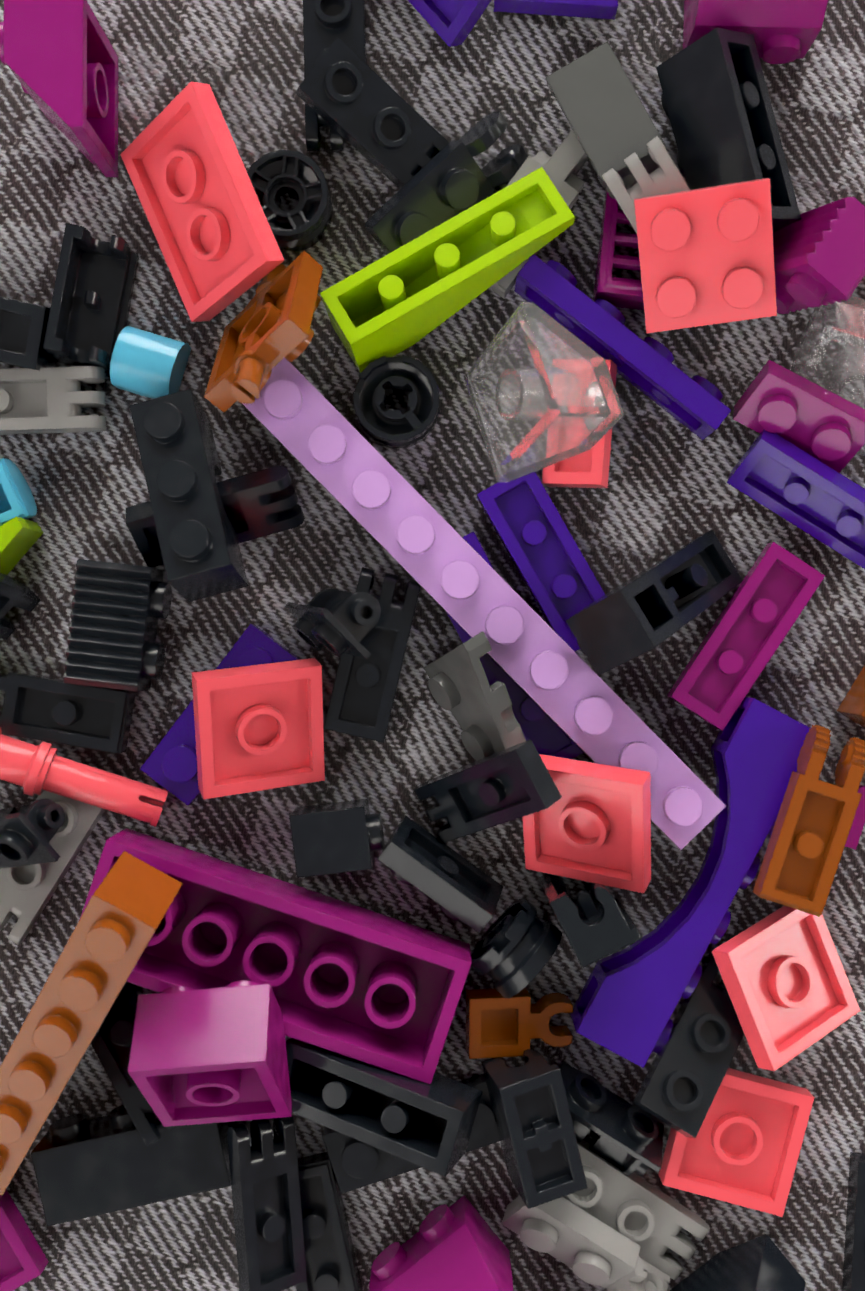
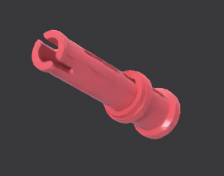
M0 727V780L22 786L23 794L41 795L43 790L150 823L154 827L157 826L163 810L162 807L169 792L165 788L154 787L58 756V749L53 748V744L44 741L38 746L3 735Z

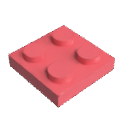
M769 178L634 199L646 334L777 316Z
M315 658L191 672L198 788L203 799L325 781L322 665Z
M539 754L562 798L547 809L522 817L525 869L645 893L651 881V772Z
M783 906L711 951L758 1068L775 1072L860 1012L823 915L818 917Z
M728 1068L696 1138H688L671 1127L661 1169L658 1174L662 1185L783 1217L814 1101L813 1095L808 1089Z

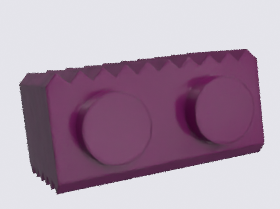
M854 196L842 198L800 214L801 220L773 233L778 314H789L790 311H801L802 308L807 310L808 307H820L822 304L827 306L828 303L834 304L835 301L840 303L842 299L848 301L865 276V206Z

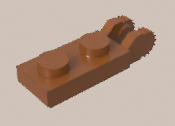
M815 724L812 725L811 729L809 728L803 741V746L797 758V772L792 771L752 892L760 898L820 917L823 913L862 794L858 793V789L865 771V741L855 737L847 741L835 770V785L819 780L831 742V731L828 728Z

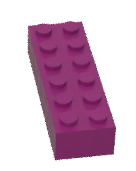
M128 828L106 839L82 914L92 895L123 851L183 883L126 982L158 993H162L164 989L173 986H186L195 990L223 988L232 982L241 980L254 981L259 984H270L283 1014L285 1036L431 1085L472 963L469 943Z

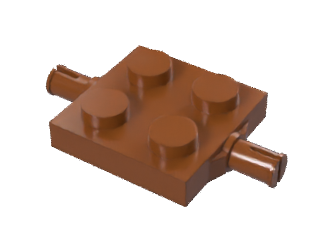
M305 250L289 266L286 267L281 263L263 277L256 288V294L253 299L225 327L204 394V398L225 413L237 401L243 404L254 403L255 398H259L260 391L269 380L272 369L284 358L288 362L297 359L311 342L314 331L310 328L312 317L321 301L318 290L323 267Z

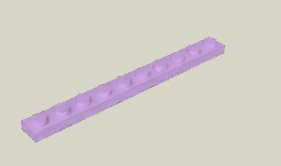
M284 358L272 369L269 380L260 391L259 398H255V402L252 404H243L244 407L471 638L482 631L484 632L492 649L487 654L594 763L651 772V821L682 850L726 805L290 362Z

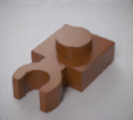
M526 987L511 998H504L495 989L466 990V1051L469 1059L524 1056V1050L530 1049V1039L541 1038L546 1044L553 1047L570 1045L573 1043V1036L569 1028L563 1025L550 1026L549 1021L557 1013L573 1012V1004L569 997L562 993L547 994L540 998L536 1004H531V996Z

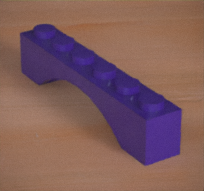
M744 698L724 730H720L711 747L716 774V796L726 807L715 817L710 846L697 878L679 905L653 931L626 949L597 961L573 1007V1012L570 1013L576 1033L644 1068L652 1052L657 1054L664 1048L673 1028V1020L670 1017L680 998H689L696 989L702 974V966L699 963L709 944H717L724 936L731 920V912L728 908L738 889L745 890L752 883L758 872L760 857L757 854L767 835L772 834L792 771L797 772V758L810 727L755 698Z

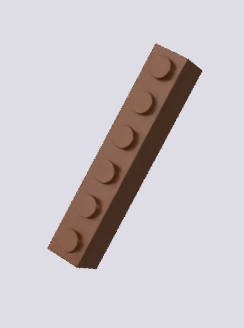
M123 851L92 895L0 1066V1195L2 1196L183 884Z

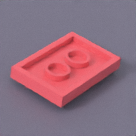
M190 82L120 155L191 322H203L213 319L285 260L210 84Z

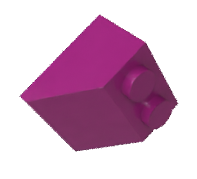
M4 0V22H0L1 62L10 68L21 83L24 92L32 97L44 115L105 177H118L119 58L87 0Z
M684 0L683 49L717 27L753 34L759 58H762L767 63L785 64L796 59H803L822 29L828 0Z
M241 980L232 982L223 988L195 990L186 986H173L164 989L162 993L138 995L128 1073L164 1127L292 1117V1098L283 1014L270 984H259L254 981Z
M464 1195L450 1207L446 1204L436 1207L422 1221L419 1232L402 1245L399 1242L392 1243L377 1256L371 1266L369 1291H514L510 1251Z

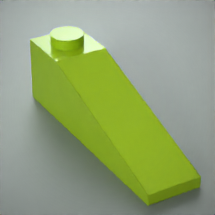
M540 167L322 291L320 295L334 330L361 373L370 362L383 356L393 357L417 343L575 223V216L543 167Z

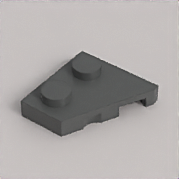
M483 631L424 667L425 672L430 678L428 686L432 696L443 709L451 711L463 730L461 732L462 742L466 750L476 761L526 741L521 726L513 714L512 702L505 683L497 681L491 686L489 685L480 657L492 649Z

